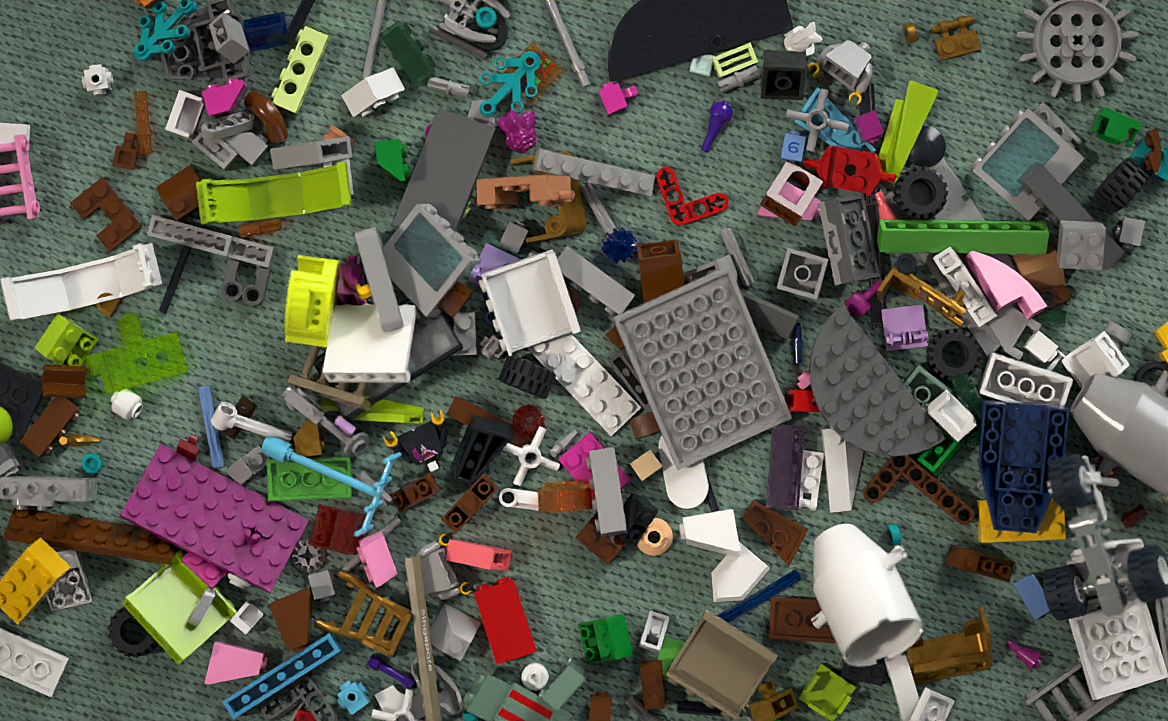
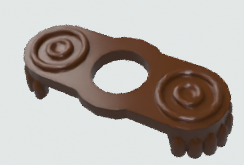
M1058 286L1051 289L1044 288L1038 292L1040 296L1044 293H1050L1053 296V302L1046 304L1047 307L1045 309H1050L1061 303L1066 304L1071 299V292L1066 286Z

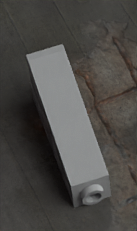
M349 136L270 149L273 170L353 157Z

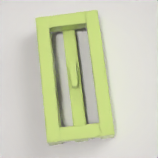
M751 42L711 58L715 65L714 68L717 70L718 78L758 62ZM744 49H748L749 51L748 53H745L719 64L718 62L719 59H722ZM751 56L752 60L722 72V67Z

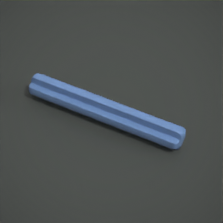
M202 386L198 388L212 466L213 468H219L224 466L218 429L211 424V418L215 413L209 386Z

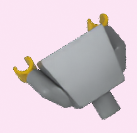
M848 40L843 44L829 45L818 56L816 63H810L807 66V71L809 73L811 69L817 68L816 72L813 73V77L817 78L821 74V69H823L852 91L856 88V92L849 95V103L853 97H858L859 101L856 106H859L861 104L862 92L865 93L872 79L870 46L865 42H861L857 46Z
M445 533L440 536L438 541L434 540L422 547L417 554L420 555L424 592L429 597L440 600L458 596L459 593L467 595L471 592V590L466 592L462 590V586L469 584V582L463 581L460 584L458 583L450 562L446 560L444 548L440 549V546L446 547L449 542L444 544L441 541V538L447 535ZM406 578V579H405V583H406V586L408 587V580H407V578Z

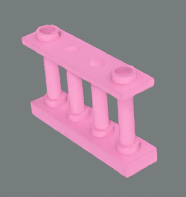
M25 134L14 135L15 142L0 144V153L16 150L18 163L0 165V174L20 171L22 184L0 187V195L23 192L25 204L0 208V216L27 213L28 219L39 217L40 205L35 197L28 155L29 141L25 138Z

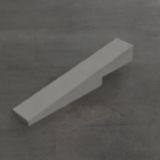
M152 215L147 232L148 236L266 268L272 267L276 252L274 247Z

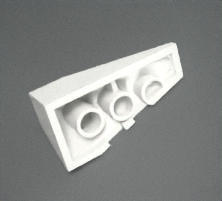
M831 428L821 429L830 513L851 511L864 451L843 440Z

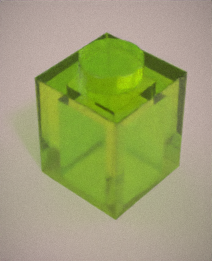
M133 312L121 315L122 319L117 320L123 345L146 340L140 316H134Z

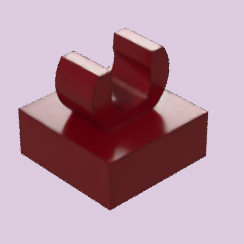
M191 434L187 441L180 439L177 445V452L196 461L200 451V447L196 446L199 437Z

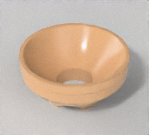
M654 518L638 541L637 547L647 555L656 556L663 554L669 549L673 540L671 527L664 520ZM651 531L659 532V542H649L648 534Z

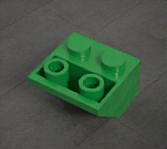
M400 139L374 142L377 164L401 183L408 184L407 179L411 178L410 168L404 161V158H408L405 143L402 144Z
M624 614L578 623L587 664L613 661L633 655Z

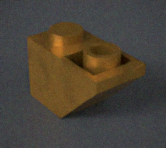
M309 419L306 420L294 436L297 454L304 457L323 454V450H326L325 438H321L320 429H323V425L319 422L314 424Z

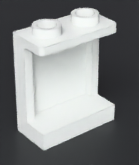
M1105 331L1074 349L1062 359V363L1081 388H1083L1093 374L1116 377L1130 365Z

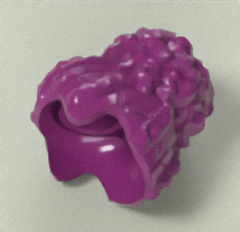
M510 110L505 116L498 118V129L506 135V144L511 150L523 154L535 147L537 143V135L534 128L537 123L535 111H526L523 115L518 116L515 110Z

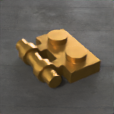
M972 15L967 17L959 16L956 20L949 22L944 20L937 25L931 26L933 34L941 32L942 35L941 39L935 40L940 61L981 50L976 29L967 31L966 25L974 23ZM959 27V34L949 36L948 30Z

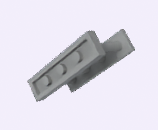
M1080 656L1076 658L1077 662L1038 690L1033 688L1025 694L1027 698L1023 701L1027 705L1033 702L1046 721H1056L1040 698V696L1050 690L1067 713L1068 720L1066 721H1087L1122 696L1123 693L1119 692L1092 700L1089 693L1074 674L1075 671L1082 667ZM1066 678H1068L1085 702V708L1079 712L1073 709L1057 686Z

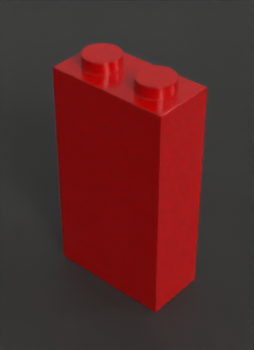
M509 576L498 579V584L489 586V583L477 586V591L473 592L496 665L537 652L515 580H509Z

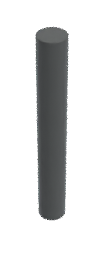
M433 24L430 27V33L484 60L486 59L487 51Z

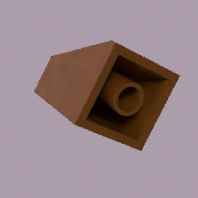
M677 239L636 244L644 304L684 286L681 253Z
M311 586L268 604L287 651L292 649L294 653L308 647L307 643L311 641L313 599Z

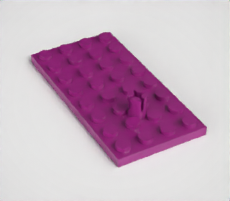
M162 444L159 445L120 514L121 518L269 594L309 523L308 519L273 501H268L267 498Z

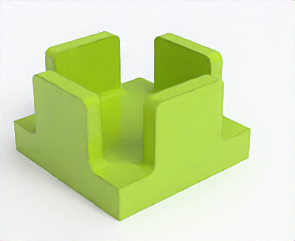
M820 664L798 699L823 717L834 721L851 700V695L856 687L823 664Z

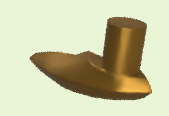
M73 434L61 437L59 442L61 445L79 447L100 443V439L83 434Z

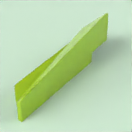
M911 80L908 84L905 101L900 99L895 101L879 154L881 166L883 167L882 170H884V173L896 174V181L903 170L938 94L937 89Z
M322 397V410L339 411L334 400ZM383 399L370 407L368 411L365 410L351 420L423 424L424 408ZM347 405L350 410L355 408L353 406Z

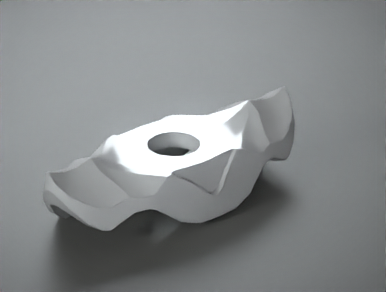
M416 657L411 663V673L422 695L418 657ZM434 664L436 680L444 683V689L438 692L440 709L450 716L462 714L464 707L456 684L443 669Z

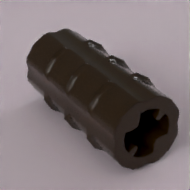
M242 395L235 405L237 415L250 418L258 405ZM233 426L232 428L219 431L235 440L242 428Z

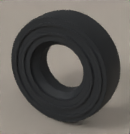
M497 14V21L494 25L498 30L495 37L496 42L482 43L473 41L477 47L485 51L499 49L504 45L508 37L507 24ZM475 19L471 25V30L481 33L482 28L478 26Z

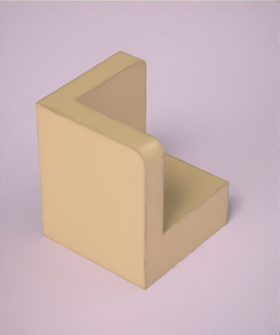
M648 450L630 463L642 481L662 467L651 450Z

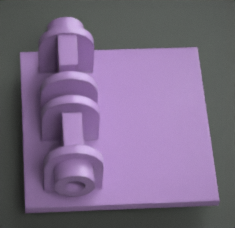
M486 243L479 257L482 261L480 264L475 265L468 281L480 286L479 281L482 280V273L502 267L508 263L520 261L521 259Z
M923 305L881 310L886 351L928 346V332L925 326Z

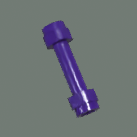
M374 654L371 655L366 664L374 670L377 668L400 681L401 685L405 688L411 689L415 682L413 676L408 673L404 675L383 663L381 658Z

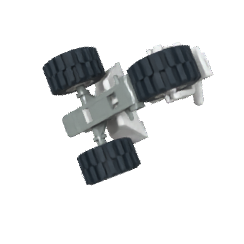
M1079 454L1053 459L1049 464L1048 486L1051 488L1049 492L1053 495L1057 505L1065 512L1075 509L1078 511L1079 516L1069 520V527L1071 532L1076 534V537L1071 538V541H1078L1081 548L1074 550L1070 555L1073 560L1080 559L1075 564L1051 568L1045 571L1043 590L1051 614L1058 621L1084 616L1088 609V597L1096 595L1099 597L1104 615L1108 617L1119 615L1124 612V607L1128 603L1126 595L1130 589H1133L1141 602L1168 597V560L1160 546L1155 544L1144 547L1141 539L1103 543L1102 535L1111 533V530L1101 531L1100 526L1102 522H1106L1107 513L1102 493L1097 490L1096 486L1117 487L1119 480L1116 478L1100 477V473L1095 472V465L1090 464L1088 457Z

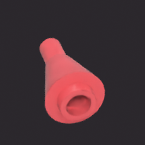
M883 192L875 193L874 195L879 205V218L900 220L886 202Z

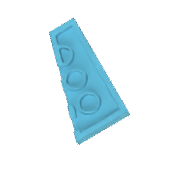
M818 87L801 112L808 114L811 110L816 109L820 92ZM827 98L824 111L828 115V119L849 123L847 132L826 127L824 130L819 131L818 138L828 145L861 150V146L865 144L870 149V152L874 153L876 149L871 144H868L867 141L861 144L857 129ZM816 114L812 116L811 122L815 126H820L823 123V118ZM800 120L794 121L796 124L810 132V129L808 128L806 122Z

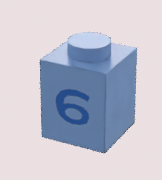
M789 131V134H784L780 160L801 163L806 137L801 136V132Z

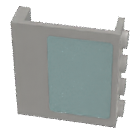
M1028 108L1024 112L1020 110L1013 117L1015 121L1011 127L1008 125L1004 127L999 133L1001 138L997 143L992 141L985 149L987 154L983 158L978 157L972 163L973 169L970 172L973 175L976 174L1021 214L1020 217L1024 221H1029L1040 208L1034 203L1036 199L1032 195L1028 196L1020 188L1022 184L1018 179L1037 162L1042 164L1062 185L1085 159Z
M417 204L382 248L391 280L426 317H438L442 312L438 307L441 300L471 263L480 264L482 260L477 256L476 250L467 246L463 241L464 238L450 228V223L436 213L435 207L430 204Z

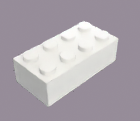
M990 351L977 391L980 394L1006 402L1064 406L1073 379Z

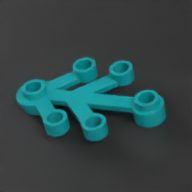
M161 0L156 1L153 4V10L156 12L154 34L150 38V28L153 25L152 19L144 15L138 21L142 30L140 42L134 48L135 58L140 61H148L154 54H172L176 48L172 41L165 40L161 45L155 44L163 39H186L190 35V30L185 25H179L176 29H170L184 14L189 16L195 13L198 8L197 3L194 0H180L179 8L164 23L167 5Z
M531 51L525 52L520 58L505 59L501 56L495 58L494 66L496 69L503 70L505 67H519L514 73L490 74L484 72L480 75V82L483 85L505 82L490 100H485L480 104L479 110L482 116L486 118L492 117L496 113V105L511 89L513 95L511 109L515 110L513 108L514 104L519 103L521 109L515 111L516 113H521L524 106L521 102L520 79L525 73L528 85L525 88L526 96L534 98L537 95L535 71L540 66V58L535 52ZM528 58H532L534 60V63L532 65L526 64V60ZM498 60L504 61V65L502 67H498L496 65V62ZM484 75H488L490 77V81L483 82L482 77ZM529 88L535 89V93L533 95H529L527 93V90ZM490 105L492 107L491 111H484V106Z

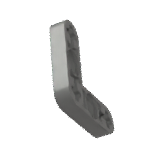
M306 675L294 680L266 701L261 708L264 718L276 721L304 701L316 721L325 720L324 715L321 713L323 710L331 716L329 718L330 721H338L336 712L315 681ZM304 681L308 683L307 686L312 693L309 694L302 688ZM287 693H292L293 701L285 704L283 701L284 696ZM320 697L321 704L316 708L312 707V699ZM276 701H279V703H280L282 706H284V707H283V708L279 707V706H278L279 704L276 703ZM270 706L275 708L274 715L268 714Z

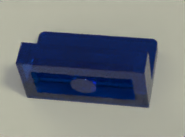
M284 12L243 20L244 32L251 52L287 45L284 42V36L288 30Z

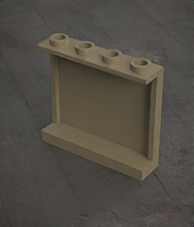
M706 609L665 675L668 676L667 680L675 686L679 684L686 688L685 692L695 698L698 695L703 698V703L712 709L717 707L722 710L721 715L727 719L732 720L734 718L738 720L740 713L771 664L777 659L778 654Z

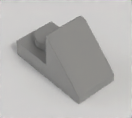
M260 445L244 457L238 459L226 470L236 483L242 485L267 466V459L270 458L261 451L262 447Z
M649 611L639 646L659 653L670 617Z

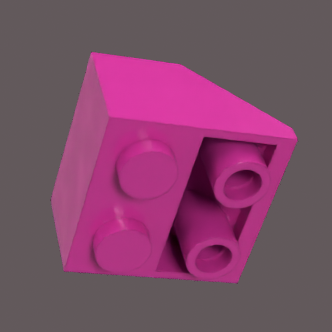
M231 79L226 81V85L219 86L218 84L207 86V90L202 91L209 117L217 119L234 114L248 89L247 84L243 80Z

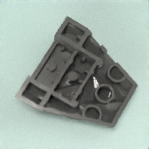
M211 0L205 4L202 10L189 15V19L181 24L190 30V35L186 39L172 38L158 41V45H161L163 41L170 40L176 46L172 54L160 53L166 79L226 82L231 79H241L250 76L251 68L249 63L252 61L250 49L244 57L232 63L216 51L209 27L212 21L225 12L241 24L248 45L243 20L237 13L233 0ZM180 24L175 25L170 30L176 29Z

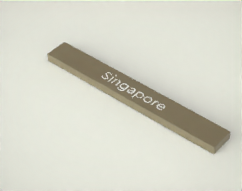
M414 555L405 558L425 718L426 721H441L420 555Z

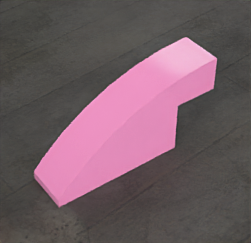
M975 251L969 252L964 258L995 312L1017 302L1028 320L1041 313L1047 307L1030 283L1004 263Z

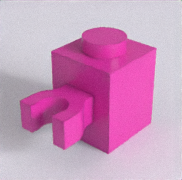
M613 82L602 85V90H599V95L608 116L626 109L628 106L625 99L638 95L635 86L621 91L619 84H613Z

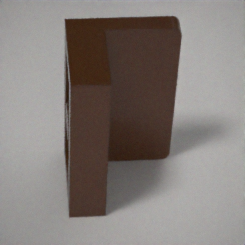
M44 364L41 379L43 396L85 398L86 366Z

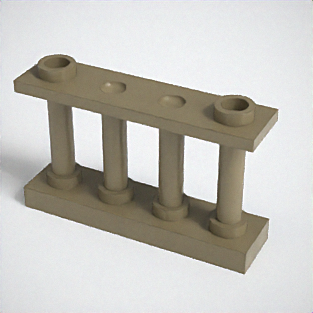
M311 345L312 348L302 373L298 377L290 374L288 383L296 389L300 387L306 392L368 411L371 403L365 398L366 395L364 394L369 382H360L357 391L351 394L346 389L348 382H339L335 388L329 387L328 380L323 372L320 380L316 382L310 381L311 378L309 376L319 350H327V347Z

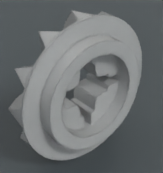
M304 539L297 543L291 557L294 565L300 571L310 573L318 570L323 565L325 551L323 546L316 540ZM307 547H309L311 554L317 555L310 559L309 565L306 558L299 557V555L306 553Z

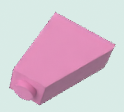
M788 182L784 184L779 192V195L797 205L804 194V191ZM813 197L800 220L811 221L813 217L817 219L820 215L818 203L821 201ZM762 206L757 213L760 217L780 218Z
M219 641L214 642L205 684L259 675L261 670H265L268 658H265L266 652Z

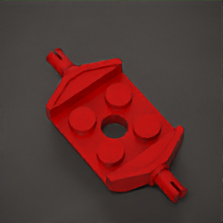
M830 145L817 161L805 158L803 162V167L817 170L819 179L823 181L821 184L822 188L832 187L866 193V196H870L880 181L892 183L896 181V174L884 173L877 153ZM847 164H853L856 167L855 174H849L846 171Z

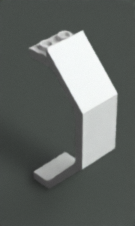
M152 243L134 245L133 249L115 256L64 269L0 279L10 320L12 321L66 312L126 297L162 284ZM103 293L113 294L111 296L97 299L98 296Z

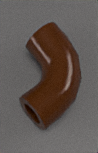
M257 91L249 92L244 100L245 108L253 112L260 119L270 142L278 143L284 141L288 137V131L278 108L263 94Z

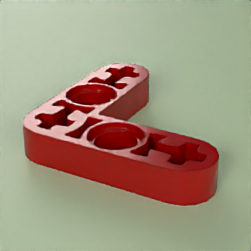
M662 167L657 172L656 178L669 217L675 225H684L722 212L728 206V198L723 193H715L685 204L675 172L669 167ZM663 171L671 173L672 176L669 178L670 184L675 182L676 187H669L663 190L662 186H667L666 181L660 179ZM674 190L678 193L679 198L676 202L668 201L666 195L669 191ZM715 197L725 200L722 208H719L718 205L711 207L712 212H709L708 205L705 200L709 199V203H713L716 201ZM682 202L683 206L678 207L681 213H685L682 222L674 219L673 216L676 215L675 208L670 210L669 206H675ZM697 203L703 204L705 207L704 214L696 215L693 211L694 205Z

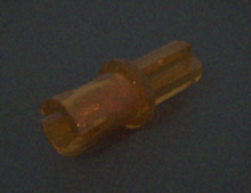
M280 219L257 220V222L239 224V233L241 238L252 235L263 236V233L281 230Z

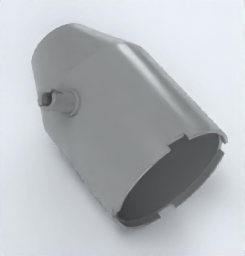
M1164 370L1155 386H1149L1143 382L1093 374L1075 398L1069 411L1094 449L1102 456L1103 461L1095 471L1100 473V477H1107L1111 470L1118 466L1165 497H1168V397H1166L1165 393L1168 389L1167 371Z

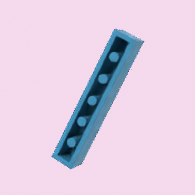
M328 633L222 702L231 717L235 719L334 656L342 648L334 635Z

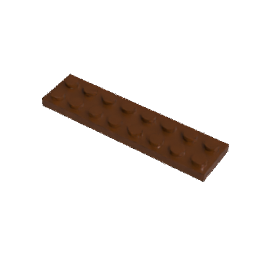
M16 508L13 509L4 532V540L33 544L41 537L50 547L168 565L172 564L177 548L174 544L138 526Z

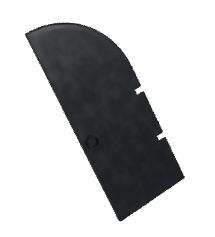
M640 0L622 17L611 38L608 51L610 82L794 29L787 1Z

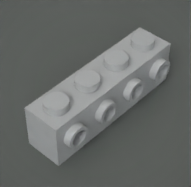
M566 246L557 259L563 279L567 277L571 280L572 283L570 285L579 292L583 289L589 293L587 298L598 304L601 302L606 306L604 310L614 317L616 314H622L635 296L568 246Z
M611 447L589 451L590 457H586L588 470L592 469L593 475L592 478H589L590 489L595 490L596 498H592L593 510L598 511L599 519H595L597 532L601 531L602 537L627 533L615 449Z

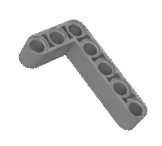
M376 227L356 232V241L382 330L386 332L403 327V320L382 251L383 244L379 231Z

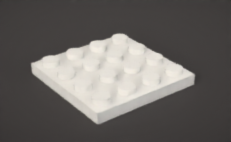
M1139 599L1129 601L1124 607V612L1115 616L1108 617L1104 615L1101 608L1088 612L1084 616L1069 619L1092 700L1168 677L1147 602H1141Z

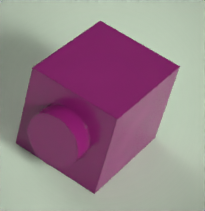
M875 110L853 119L861 143L867 141L868 144L879 141V136L884 134Z

